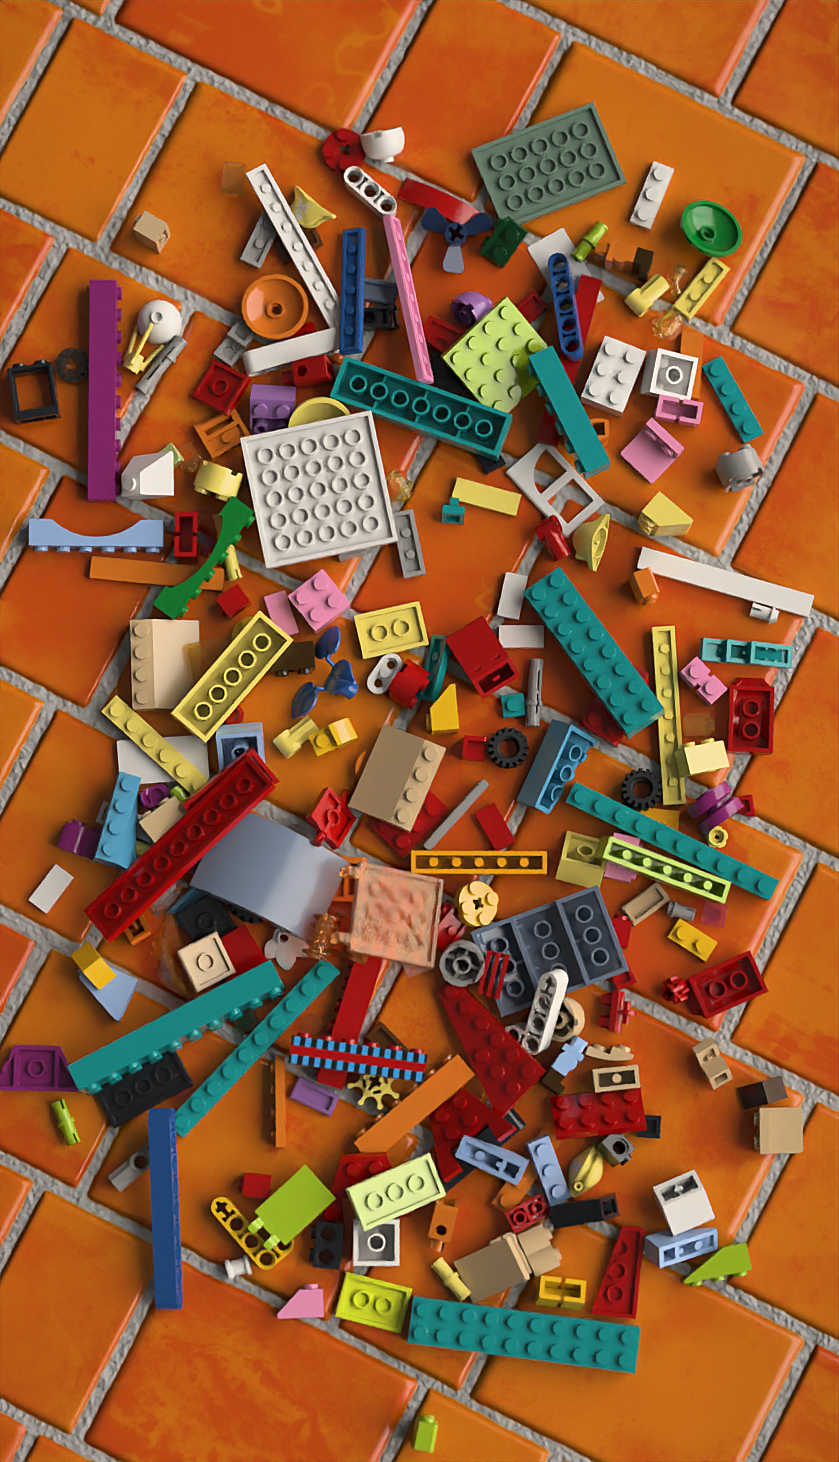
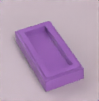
M300 1076L290 1095V1098L328 1116H331L340 1097Z

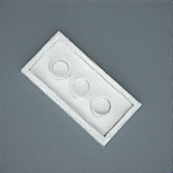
M194 735L163 737L210 780L207 742L202 743ZM132 740L117 741L119 772L140 777V784L177 782Z

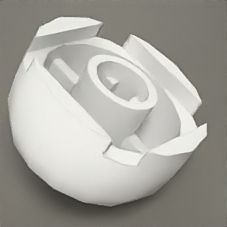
M402 127L380 130L360 136L362 147L367 156L372 159H380L381 163L394 161L393 156L400 154L405 143Z
M154 300L142 307L138 314L137 324L139 332L143 336L148 325L153 323L146 341L157 345L172 342L181 331L182 321L180 313L174 305L165 300Z

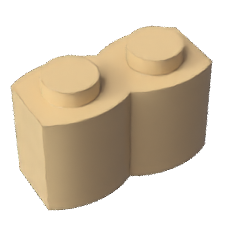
M539 1223L516 1234L535 1277L561 1266L559 1260L562 1259V1256L557 1246L553 1248L549 1241L553 1237L548 1226L543 1227Z

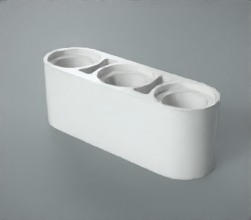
M352 166L346 169L344 183L350 192L380 218L383 219L382 216L387 214L396 215V200L359 167ZM351 175H357L360 180L352 183L348 178ZM369 189H373L376 195L367 197L364 193ZM387 203L392 205L393 208L385 212L381 209V206Z

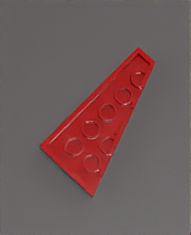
M446 981L437 993L493 1110L504 1118L547 1071L465 986H455Z

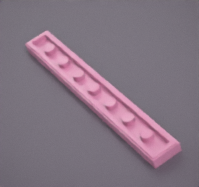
M387 214L382 217L416 378L418 381L429 385L434 383L402 228L399 219Z

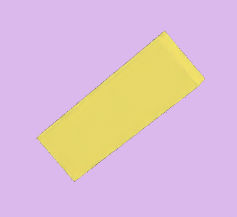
M711 257L672 306V309L690 321L726 276L730 268L717 258Z
M457 477L452 498H459V502L516 517L521 494Z

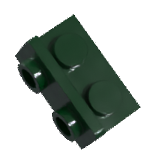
M509 216L503 219L499 218L492 227L494 232L491 237L487 236L480 245L482 250L479 254L481 256L486 255L502 268L507 265L529 233L527 229Z

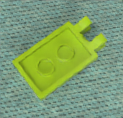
M304 1165L254 1211L259 1217L247 1228L252 1234H255L263 1226L272 1235L263 1244L270 1251L280 1241L287 1245L336 1198L312 1171Z

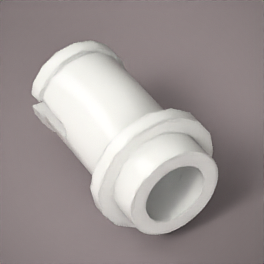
M753 603L750 616L768 621V624H775L779 611L775 610V607L771 609Z

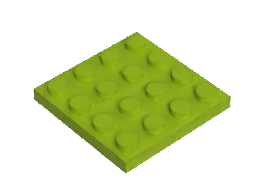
M504 296L440 357L479 403L508 413L537 384L534 376L530 377L526 369L528 356L548 348V346L508 297Z

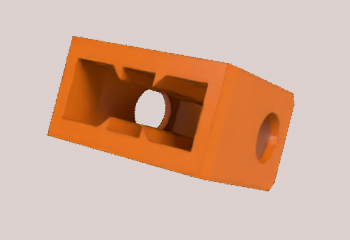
M447 1196L436 1200L428 1237L432 1238L429 1247L431 1250L442 1252L445 1242H450L460 1200ZM439 1225H443V1226H445L446 1228L441 1229V1228H439L438 1226H439Z

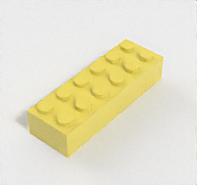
M258 611L170 715L202 743H206L291 644L293 639L261 611Z

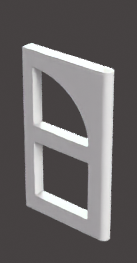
M538 443L506 471L511 480L546 518L553 514L558 518L563 529L562 534L564 538L569 537L575 529L605 503L564 457L551 446ZM547 450L566 472L540 494L534 483V467L540 455ZM573 479L593 502L567 524L547 501Z

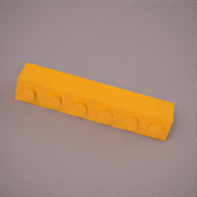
M411 851V875L546 876L547 851Z

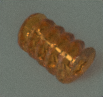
M314 913L313 917L318 922L310 923L315 931H308L307 934L312 939L305 940V943L310 948H303L302 952L308 957L328 963L329 961L324 956L331 955V952L326 947L334 946L329 941V938H336L337 935L332 932V929H339V926L334 921L342 919L325 913Z

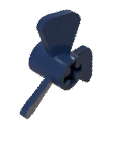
M431 207L426 211L421 220V226L424 230L445 236V244L448 250L442 267L444 271L454 274H461L464 271L461 248L466 244L467 236L486 233L492 228V223L487 214L482 212L478 213L463 226L460 223L449 224L436 208ZM452 231H457L462 236L461 239L456 237L454 241L449 239L452 236Z

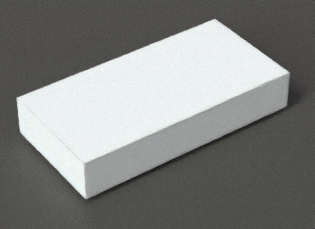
M506 572L497 616L519 620L524 597L523 592L526 588L528 576Z
M499 625V642L503 648H544V625Z
M55 864L29 898V901L47 914L74 877Z

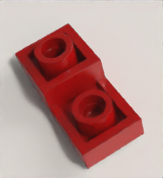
M539 1193L503 1214L515 1234L549 1215L550 1208L543 1194Z

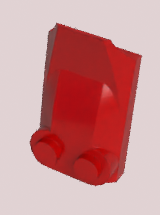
M633 665L649 687V674ZM595 696L578 726L617 748L624 734Z
M738 677L729 686L727 753L758 756L773 754L775 687L770 686L764 678Z
M749 950L688 977L687 983L690 990L686 994L688 999L685 1001L692 1015L708 1019L769 991Z

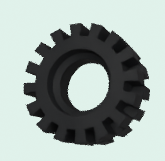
M505 727L504 729H499L492 735L489 741V757L500 768H516L527 757L529 747L527 738L516 728ZM504 740H512L517 745V752L511 757H506L500 752L499 747Z
M638 768V771L634 769L630 774H627L621 788V796L624 799V803L629 805L631 809L636 808L639 812L642 809L648 811L649 808H654L655 804L660 801L662 793L661 780L656 777L657 774L654 772L650 773L649 769L643 771L642 768ZM644 782L649 785L650 793L647 797L639 798L633 793V787L636 783Z

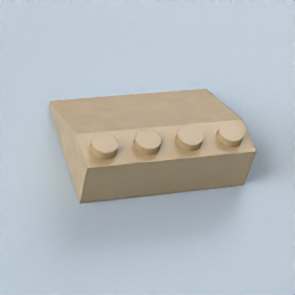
M166 619L130 620L132 709L134 712L173 711L201 678L199 621Z
M384 724L348 807L410 833L446 748Z

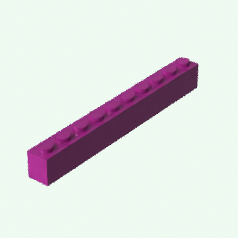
M90 280L88 500L90 503H117V496L121 495L120 483H117V475L121 474V462L117 461V453H121V439H117V431H121V417H117V409H121V396H117V387H121L122 383L121 374H118V365L122 364V354L118 352V344L122 343V331L118 330V322H122V309L118 308V300H122V287H118L117 280Z

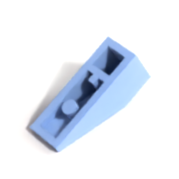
M466 1135L463 1136L455 1154V1157L515 1185H518L529 1162V1159L510 1150Z
M715 1227L689 1229L674 1237L670 1230L645 1237V1257L659 1268L718 1249L717 1229Z

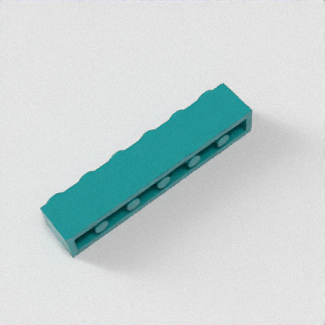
M553 346L528 356L527 372L530 377L534 376L537 382L535 384L536 390L540 397L544 396L547 402L545 403L546 410L550 416H554L556 423H554L559 435L563 434L566 440L564 442L568 454H573L576 460L574 465L579 474L582 473L584 478L587 479L609 469L611 461Z

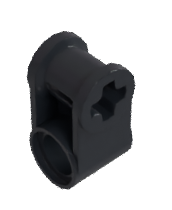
M397 305L364 308L363 317L370 315L374 318V322L366 324L363 321V330L367 332L400 330L401 325L398 324V311L400 307Z

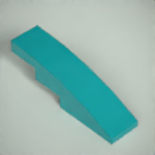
M700 638L699 659L701 661L790 669L793 646L756 641L745 642L730 639Z

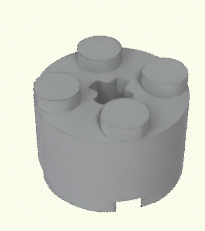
M750 444L741 446L737 452L732 454L730 452L721 454L718 457L719 462L714 466L725 492H728L730 488L732 492L745 489L755 484L754 479L759 476L762 479L766 475L755 448H752Z

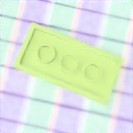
M430 1153L423 1154L345 1188L363 1232L446 1196Z

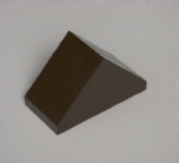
M782 1076L738 1088L744 1110L788 1098Z

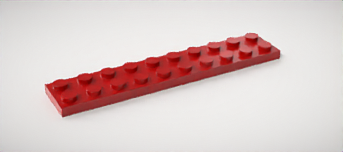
M249 756L245 757L83 910L104 938L112 943L263 801L276 786Z

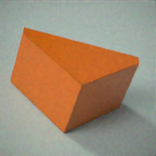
M143 914L125 930L133 946H137L154 936Z

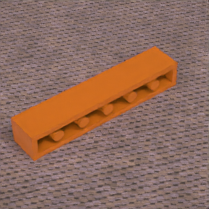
M452 1054L447 1056L441 1062L443 1064L442 1068L438 1071L433 1068L425 1075L426 1081L419 1086L416 1083L406 1091L409 1095L403 1101L398 1098L389 1106L391 1111L388 1114H379L372 1120L374 1125L368 1131L365 1127L355 1135L357 1140L354 1142L357 1148L362 1153L387 1151L475 1076L458 1054L456 1056Z

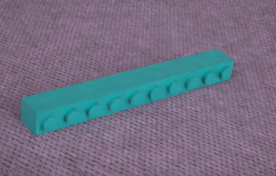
M577 782L574 783L566 800V803L770 901L779 880Z
M324 956L176 1111V1132L182 1138L186 1137L340 974V971Z

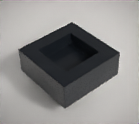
M645 1115L646 1131H637V1137L660 1139L661 1116Z

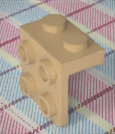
M757 1108V1112L753 1114L754 1126H757V1135H754V1149H757V1153H801L803 1151V1111L801 1108Z

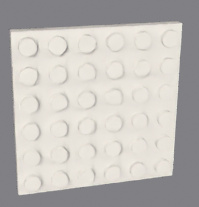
M371 410L240 438L266 569L398 542Z

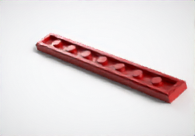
M581 274L575 297L583 347H585L603 280ZM567 325L566 331H571L574 325ZM572 345L567 351L573 352L577 349V346ZM561 349L559 360L574 387L581 359L569 361ZM546 407L536 443L557 448L560 435L555 428L554 423H556L553 415L550 416Z

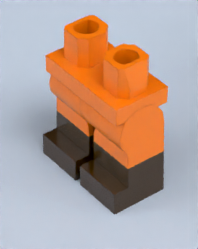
M612 239L610 244L598 241L594 261L604 263V269L611 271L613 268L617 272L627 271L639 275L638 281L646 283L652 266L654 252L625 243L618 244V240Z

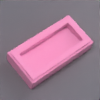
M283 590L265 596L264 599L272 622L288 636L298 634L299 631L286 591Z

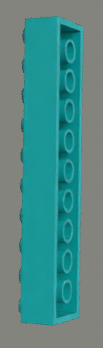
M269 960L68 1065L67 1068L78 1090L85 1095L88 1093L90 1096L102 1090L101 1086L103 1084L110 1083V1085H113L122 1080L121 1075L130 1072V1074H134L140 1071L143 1063L147 1061L150 1064L155 1063L163 1058L161 1054L170 1051V1053H174L183 1048V1043L189 1040L192 1043L203 1037L202 1033L208 1030L214 1032L223 1027V1022L229 1019L232 1022L243 1016L242 1012L248 1009L254 1011L262 1007L263 1001L269 998L275 1000L283 995L282 991L286 990L275 966Z
M413 1295L408 1343L635 1373L641 1327L634 1324Z

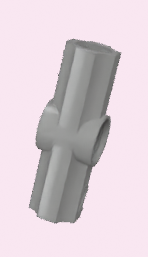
M149 1142L108 1176L120 1192L150 1168ZM140 1155L144 1156L147 1160L146 1166L142 1169L137 1168L134 1164L135 1158Z

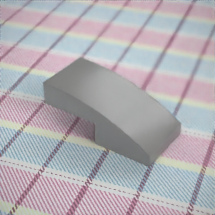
M240 318L228 332L227 338L213 353V358L232 368L248 348L256 334Z

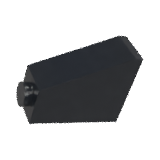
M616 1193L549 1206V1220L553 1224V1229L600 1222L620 1216Z

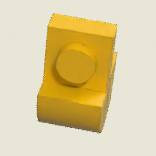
M349 718L328 725V727L308 736L318 757L336 748L340 749L359 739Z

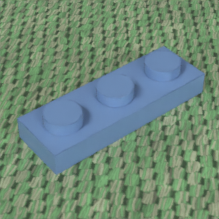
M544 1134L526 1142L548 1205L552 1206L570 1198L568 1187L549 1136Z

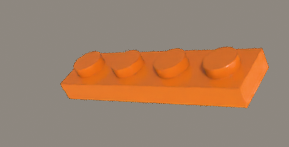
M275 1056V1060H271V1074H275V1083H271V1097H275L276 1106H271V1119L276 1120V1129L271 1130L272 1143L276 1142V1147H286L285 1056Z
M542 1129L537 1137L547 1134L555 1152L562 1141L556 1140V1137ZM528 1150L523 1157L529 1159V1162L518 1185L506 1181L491 1202V1204L503 1212L517 1206L538 1177Z

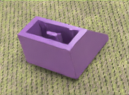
M252 384L250 395L251 436L288 428L291 414L296 409L295 386Z

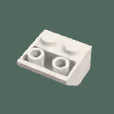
M695 1169L653 1187L654 1198L673 1237L715 1218L705 1189Z

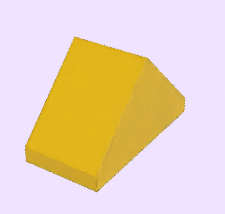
M89 941L71 954V957L81 971L98 990H101L117 976Z

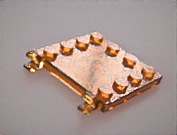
M359 862L357 867L345 865V868L341 867L340 877L356 878L349 934L343 932L332 933L331 943L347 945V952L428 969L434 968L444 880L366 862Z

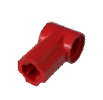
M554 514L533 525L537 537L541 542H544L553 562L572 554L562 534L561 523Z

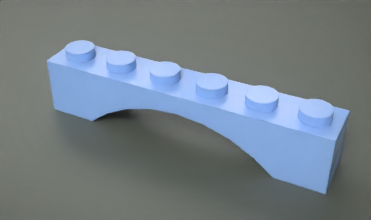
M29 519V547L34 549V552L44 553L48 552V549H57L56 552L69 553L70 549H79L80 553H92V549H101L102 553H114L115 550H123V553L132 554L137 553V550H146V553L157 554L159 550H164L165 523L163 520H140L134 526L121 533L110 536L91 537L70 532L52 519Z

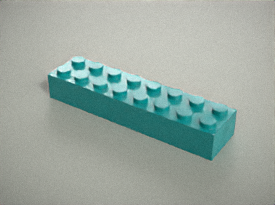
M348 356L344 357L330 394V398L339 401L346 408L360 413L371 410L374 418L498 461L513 422L512 414Z
M560 567L523 592L525 601L627 739H630L665 714L662 704Z

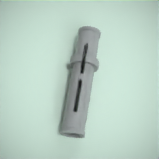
M176 335L170 345L160 352L161 356L135 387L146 395L169 365L176 362L175 358L188 343L182 337Z
M529 659L528 696L525 701V706H527L525 726L540 727V707L543 705L541 689L544 660Z

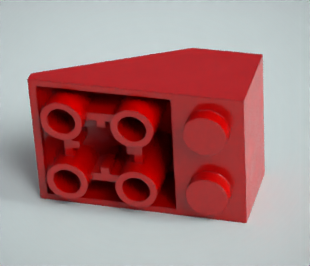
M483 615L445 638L449 648L482 699H485L521 676Z

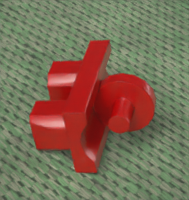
M612 991V993L601 995V1006L611 1007L610 1016L600 1015L598 1026L609 1029L610 1032L621 1033L622 1024H629L630 1016H636L637 1011H630L631 1002L625 1001V992Z

